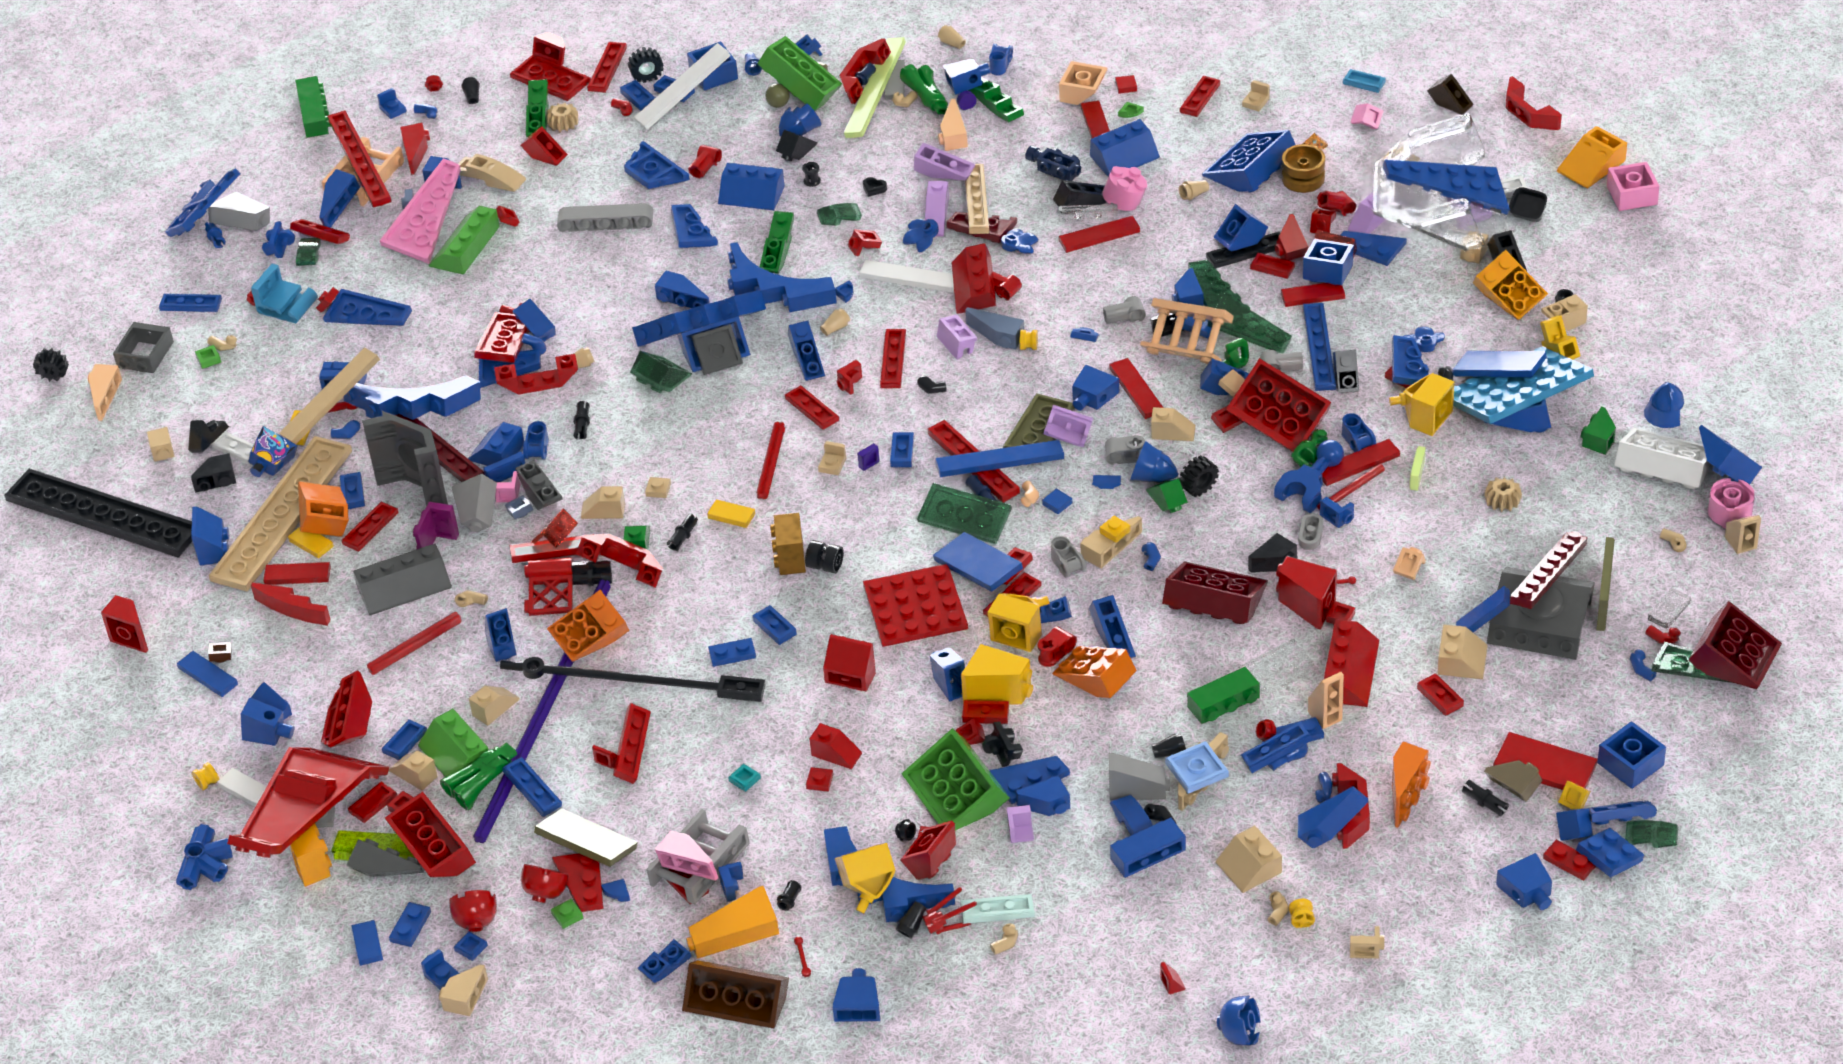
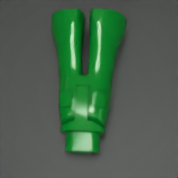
M909 64L902 68L900 71L901 81L919 95L926 107L936 111L937 114L945 115L948 102L934 82V71L928 65H923L917 69L913 64Z
M507 742L500 748L496 746L494 749L483 752L468 766L441 779L440 785L447 795L451 798L455 797L458 804L469 811L473 808L481 791L503 772V767L511 763V759L517 755V752Z

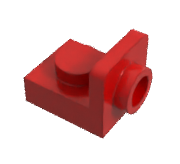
M1317 208L1311 216L1310 233L1329 235L1331 223L1336 218V211Z
M854 229L849 239L848 247L855 256H860L863 247L866 249L880 248L882 241L875 231Z
M854 360L837 370V385L839 389L845 390L852 395L854 393L853 383H857L862 378V367L858 360Z

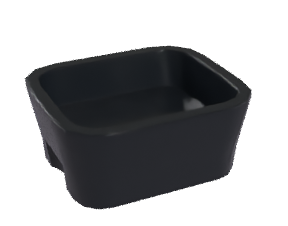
M1519 187L1514 191L1509 204L1510 212L1515 217L1539 222L1542 219L1548 198L1543 192Z

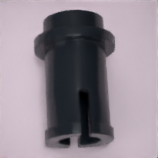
M794 880L787 883L783 893L777 897V906L780 909L788 911L794 907V901L802 890L800 883Z

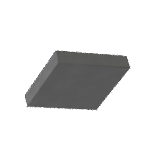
M731 324L691 336L703 375L743 364Z

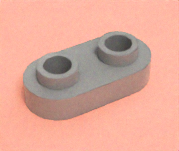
M1309 513L1302 518L1298 543L1303 549L1312 550L1320 545L1324 521L1319 514Z

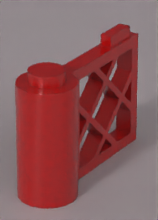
M572 557L528 561V565L524 566L525 578H529V600L524 602L525 613H529V616L562 614L573 610ZM559 583H568V586L563 591L556 588ZM544 584L546 586L541 593L534 590V585ZM552 590L557 596L549 601L544 596ZM563 598L568 602V607H557L555 604ZM540 600L547 604L542 609H534V605Z

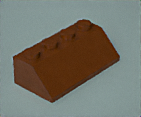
M697 960L689 963L682 1011L774 1029L786 1000L789 977Z

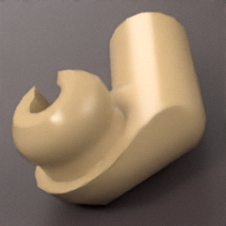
M911 91L904 97L902 93L899 95V92H896L893 95L892 101L896 106L909 107L918 98L916 92Z
M1665 528L1662 529L1660 538L1669 541L1674 551L1683 552L1686 549L1687 544L1682 534Z

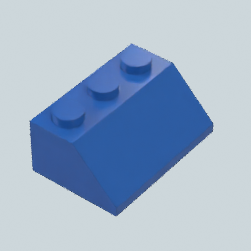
M1137 119L1090 140V157L1108 177L1114 166L1137 168L1160 158L1152 133L1141 119Z
M727 163L721 176L718 204L774 211L785 187L783 169Z
M739 316L678 335L682 352L692 372L702 369L691 336L731 324L741 358L751 355Z

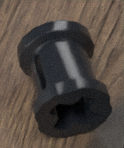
M808 162L802 166V171L805 173L803 182L806 186L814 187L821 183V178L818 176L820 167L816 162Z

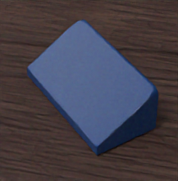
M265 682L258 687L251 697L282 710L284 720L292 715L289 703Z

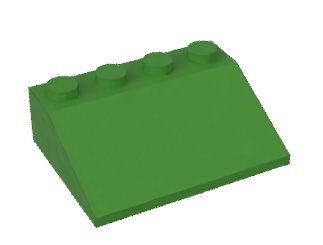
M953 728L901 773L937 823L941 824L952 820L955 823V831L994 813L1010 798L966 739Z

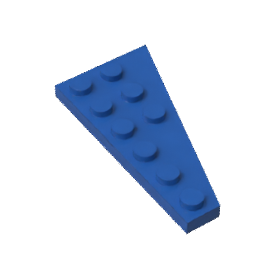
M1387 159L1383 162V169L1388 180L1408 186L1412 184L1423 187L1422 190L1428 192L1431 189L1439 191L1441 196L1468 204L1476 202L1482 204L1483 208L1488 210L1491 207L1501 210L1500 213L1505 215L1510 210L1497 167Z

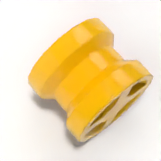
M1021 330L1020 350H1025L1026 348L1037 350L1038 330H1032L1031 332Z
M209 762L205 763L203 768L192 771V777L202 791L207 789L209 784H216L219 781L217 772Z
M1301 898L1290 903L1289 912L1292 915L1291 924L1294 927H1310L1314 924L1315 915L1312 912L1313 904L1310 900Z

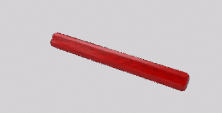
M775 422L773 425L756 492L758 499H767L785 431V424L783 422Z
M457 612L449 614L367 664L368 671L372 675L377 674L462 622L461 616Z

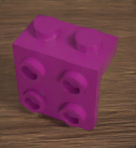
M435 502L428 503L426 509L421 512L418 524L413 529V537H415L417 543L416 550L432 545L436 537L457 540L459 530L453 505Z

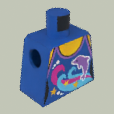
M263 426L250 452L248 462L253 465L250 469L251 474L255 477H261L266 472L274 476L295 457L298 445Z

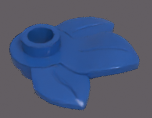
M922 219L913 220L908 224L910 230L905 233L903 244L916 243L919 253L925 251L939 232L938 223L933 219L925 221Z
M1012 229L1007 232V235L1002 236L1001 244L1002 248L1006 251L1013 252L1017 250L1021 253H1033L1034 250L1031 245L1037 243L1039 239L1032 233H1024L1021 229Z
M1421 326L1415 329V334L1404 335L1403 337L1414 338L1421 352H1432L1435 350L1437 343L1445 339V334L1443 332L1434 333L1432 328Z

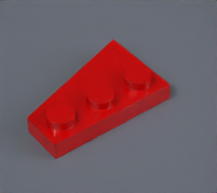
M580 853L552 857L558 871L568 874L566 886L580 911L604 909L600 862Z

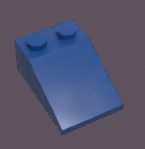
M1700 425L1699 431L1707 461L1714 466L1712 470L1722 477L1725 474L1728 475L1731 481L1738 482L1739 479L1750 485L1762 469V466L1703 425Z

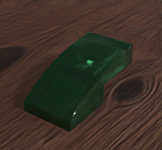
M857 203L829 205L817 209L816 212L822 225L837 226L840 225L841 220L859 221L862 216Z
M300 239L296 255V266L316 265L319 259L318 250L321 246V239Z
M1653 820L1628 821L1626 823L1625 840L1632 845L1651 842L1654 848L1676 846L1678 825Z

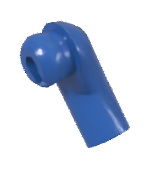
M351 420L343 428H332L331 438H352L360 430V423L356 420Z
M1147 542L1141 549L1142 552L1145 551L1144 555L1149 557L1144 564V568L1153 571L1161 559V555L1156 544Z
M1321 772L1318 775L1322 790H1316L1315 795L1319 803L1331 798L1333 782L1327 772Z

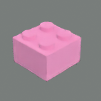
M1647 162L1608 168L1607 188L1619 211L1658 205L1660 186Z

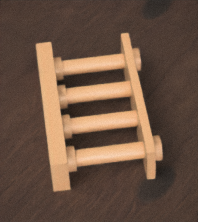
M362 137L361 141L369 156L384 160L381 166L374 164L383 183H385L396 169L403 165L402 149L398 146L391 154L373 150L370 146L369 138ZM346 155L323 179L322 186L324 191L325 183L336 169L354 175L359 182ZM361 187L355 195L359 198L360 206H364L369 199L363 187Z
M1153 298L1151 306L1158 310L1159 316L1152 341H1141L1140 343L1141 346L1147 349L1146 352L1153 355H1158L1160 352L1200 359L1205 364H1208L1212 358L1221 362L1222 359L1213 354L1221 325L1224 322L1232 324L1234 315L1224 309ZM1171 313L1177 316L1169 346L1159 344L1166 318ZM1188 316L1193 317L1195 321L1187 349L1179 348L1177 345L1184 321ZM1207 319L1213 323L1205 352L1197 351L1195 348L1202 323Z

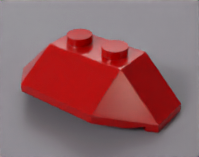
M358 670L341 679L339 683L340 688L334 694L328 707L321 742L330 748L349 744L363 738L367 733L373 701L362 674Z

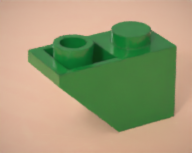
M1601 406L1599 411L1592 415L1589 425L1583 427L1580 435L1583 438L1582 447L1604 455L1614 444L1616 426L1605 407Z

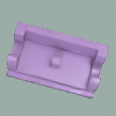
M953 315L939 319L937 338L956 359H959L963 356V350L968 348L967 352L971 354L977 337L960 317Z
M1053 405L1044 435L1084 447L1093 418Z

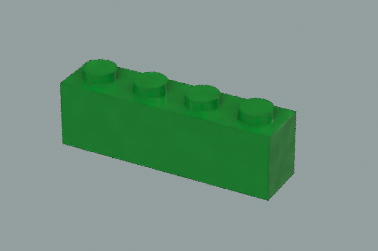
M318 76L295 80L306 138L329 134L328 127H331L327 117L329 112L323 82L319 83Z

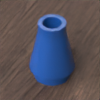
M752 52L745 55V71L749 75L756 76L761 73L762 67L757 64L759 59Z

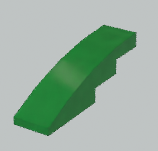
M982 78V85L968 90L992 113L1007 122L1024 116L1023 108L1014 105L1012 98L1001 93L1000 86Z

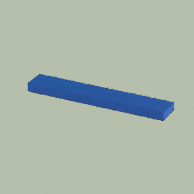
M1324 303L1303 304L1315 391L1336 390Z
M1055 440L935 458V464L939 476L947 477L1064 459V451L1060 441Z

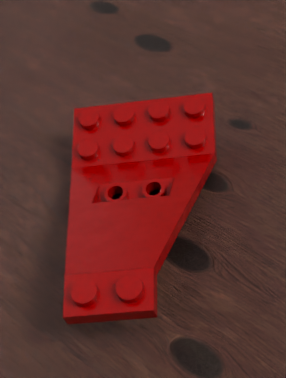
M289 747L241 834L229 835L227 844L236 846L235 850L249 853L250 850L257 851L256 855L264 858H270L273 854H281L364 779H379V776H386L389 772V766L311 747Z

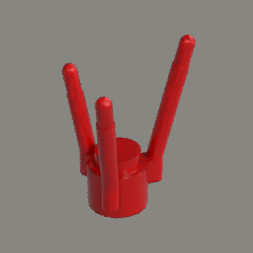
M961 887L957 888L933 908L926 910L927 915L923 916V920L930 934L936 932L938 935L944 931L970 926L972 923L963 924V922L947 926L943 925L947 924V919L976 906L977 902H971L944 915L941 911L937 912L962 891Z

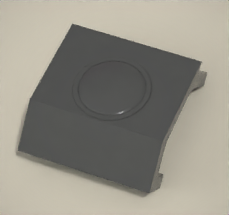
M382 411L383 416L362 420L377 486L397 481H408L422 487L426 507L429 502L448 504L431 429Z
M1506 567L1502 571L1497 591L1505 586L1510 590L1511 597L1512 593L1532 571ZM1559 576L1532 609L1510 604V606L1489 621L1487 644L1576 660L1587 607L1592 602L1595 582Z

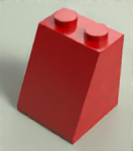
M1286 556L1283 564H1279L1276 571V576L1279 577L1276 586L1278 601L1312 626L1321 630L1326 621L1327 613L1336 601L1337 570Z

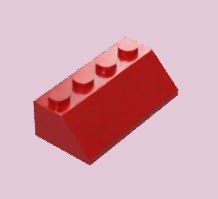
M1335 619L1324 679L1342 672L1344 674L1343 704L1368 707L1380 640L1357 621Z
M423 791L385 817V820L430 877L458 876L476 863L467 846Z

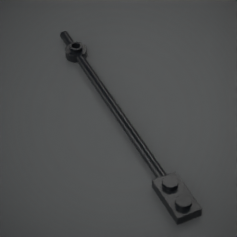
M529 657L524 662L504 660L500 662V669L523 671L524 676L529 679L540 678L545 673L716 690L717 698L762 702L766 686L765 679L721 675L720 681L716 682L544 665V661L539 657Z

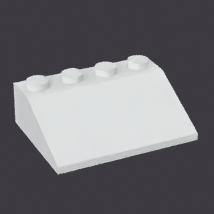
M1633 428L1619 442L1614 466L1620 467V470L1630 473L1635 471L1641 473L1643 477L1653 478L1655 476L1662 478V481L1666 483L1678 482L1686 488L1695 489L1703 484L1711 464L1707 461L1704 447L1701 444Z

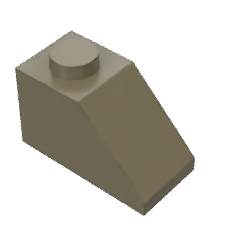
M1519 760L1486 767L1484 770L1490 780L1525 802L1529 800L1543 781L1536 766L1529 762L1524 764Z

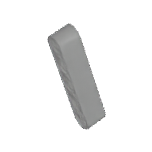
M646 203L563 207L558 212L557 228L561 232L650 228L653 219V208Z

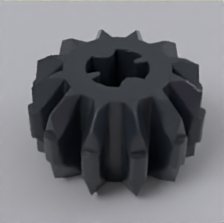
M43 348L41 352L36 354L33 368L35 369V374L41 375V379L48 378L49 382L52 379L58 381L60 377L66 375L69 361H67L66 355H61L60 350L56 352L53 348L50 350Z

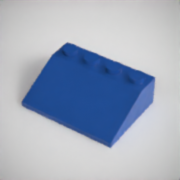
M1290 130L1246 133L1206 169L1202 176L1238 192H1254L1262 182L1270 178L1273 172L1281 168L1283 153L1286 149L1296 145Z

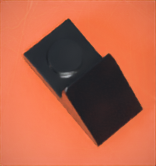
M192 420L190 422L188 450L192 453L204 452L229 428L226 421L212 420L206 424L203 420Z

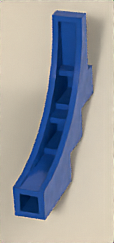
M738 242L730 243L731 251L727 253L732 269L729 270L730 278H727L729 290H733L735 296L761 290L765 304L783 301V305L788 306L789 312L837 303L832 277L799 279L774 274L750 261L742 252Z
M758 290L672 313L632 327L637 346L640 347L730 318L754 314L766 310L762 292Z
M465 375L438 385L408 389L380 388L356 383L343 398L345 402L365 410L366 417L369 418L383 416L382 411L392 415L400 414L414 420L430 411L447 417L481 400L480 381Z
M847 826L824 829L832 886H843L835 858L857 851L851 841ZM893 877L884 893L878 899H874L873 903L883 901L886 923L897 922L912 906L914 901L924 905L927 909L933 908L954 892L953 883L937 885L920 884ZM857 892L858 901L860 902L861 898H859V896L861 894ZM955 897L952 900H950L947 904H945L942 908H947L950 905H955Z

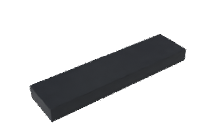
M1280 232L1265 235L1258 244L1235 251H1230L1224 247L1207 252L1206 258L1213 269L1254 258L1257 253L1267 254L1274 252Z

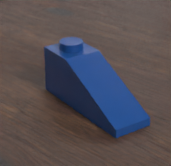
M336 169L329 176L325 183L319 217L324 226L332 227L360 189V185L354 175Z
M1545 399L1492 423L1493 425L1536 433L1552 428Z
M1114 595L1092 601L1089 611L1095 628L1106 648L1126 649L1130 658L1136 657Z
M1351 787L1298 815V838L1311 848H1316L1326 843L1368 803V798L1355 787Z

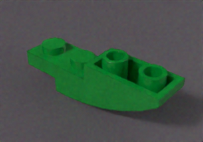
M547 79L528 81L526 137H529L541 126L547 131L546 114L547 110H549Z
M774 211L769 236L765 240L760 268L771 273H780L792 240L791 231L794 222V212Z

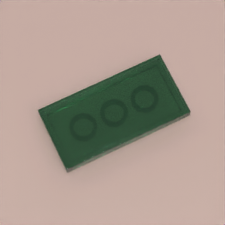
M933 483L919 512L917 521L958 534L966 532L979 540L997 544L1012 506Z

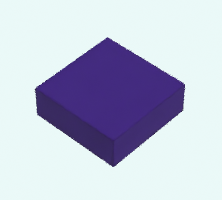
M874 443L857 453L858 466L863 471L880 461L879 448Z

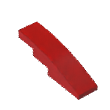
M253 582L251 584L254 599L274 611L305 622L328 626L331 620L326 605L312 604L310 597L294 595L293 588Z

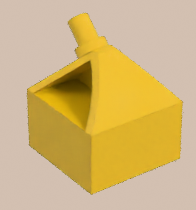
M1431 373L1409 386L1403 393H1399V396L1389 397L1390 406L1405 405L1409 427L1433 436L1453 412L1455 382Z
M999 593L988 611L990 640L1032 652L1042 635L1040 607L1049 604L1048 597L1044 596L1036 599V597L1030 598L1022 595Z
M877 844L835 858L843 886L861 894L859 896L861 900L856 910L864 914L869 903L872 904L874 899H878L884 893L896 871L888 844Z

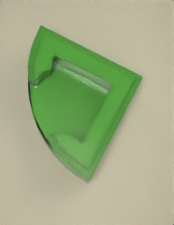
M1126 102L1119 110L1118 117L1131 118L1138 116L1144 112V107Z

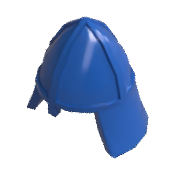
M805 104L802 108L796 107L793 111L789 107L781 116L779 135L781 137L783 131L787 130L802 136L815 128L821 127V120L809 104Z
M1664 382L1655 389L1644 409L1646 420L1660 428L1680 426V410L1684 406L1682 391L1677 385L1670 382Z
M1145 441L1130 481L1160 483L1178 477L1179 473L1169 456Z

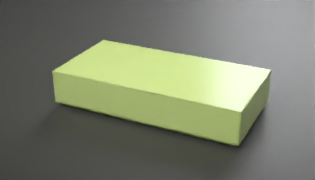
M1418 446L1416 449L1410 474V490L1418 491L1425 464L1426 447Z

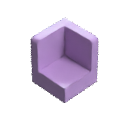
M1030 805L1007 808L1011 843L1034 840Z

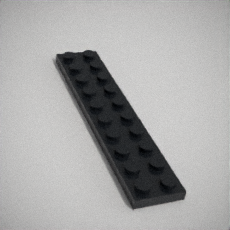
M30 468L4 495L8 502L177 558L193 542L191 537L192 521Z

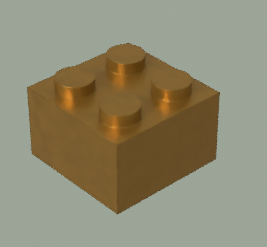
M800 514L773 515L774 524L770 525L771 537H776V539L772 540L773 553H777V555H773L775 568H779L780 575L806 573Z

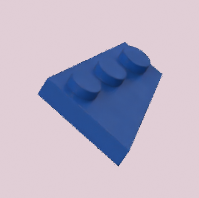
M1343 231L1335 242L1354 245L1353 254L1388 266L1407 244V238Z

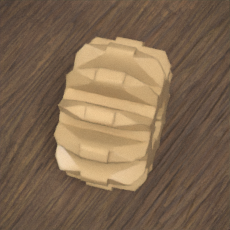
M565 102L563 104L557 103L556 106L552 105L547 110V124L553 131L558 129L559 133L562 130L568 132V128L574 129L575 125H578V111L572 104L567 105Z
M1504 476L1503 479L1495 477L1494 481H1489L1484 496L1487 506H1492L1493 510L1500 508L1501 512H1503L1506 508L1511 512L1513 507H1518L1520 499H1522V492L1519 483H1515L1513 479L1507 480Z

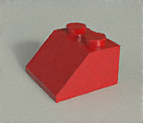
M115 595L101 611L110 642L147 653L148 647L134 601L127 597Z
M951 820L925 828L900 859L916 879H931L938 873V867L941 863L949 859L951 856L950 852L956 845L955 823Z

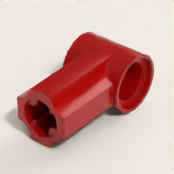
M704 144L701 145L696 159L688 167L689 173L699 179L704 177L712 165L717 166L716 163L721 161L722 150Z
M1325 190L1317 196V205L1320 208L1340 212L1343 216H1347L1346 214L1354 213L1357 204L1344 191L1335 193Z
M993 272L994 288L1000 298H1005L1008 301L1022 288L1020 279L1015 275L1005 277Z

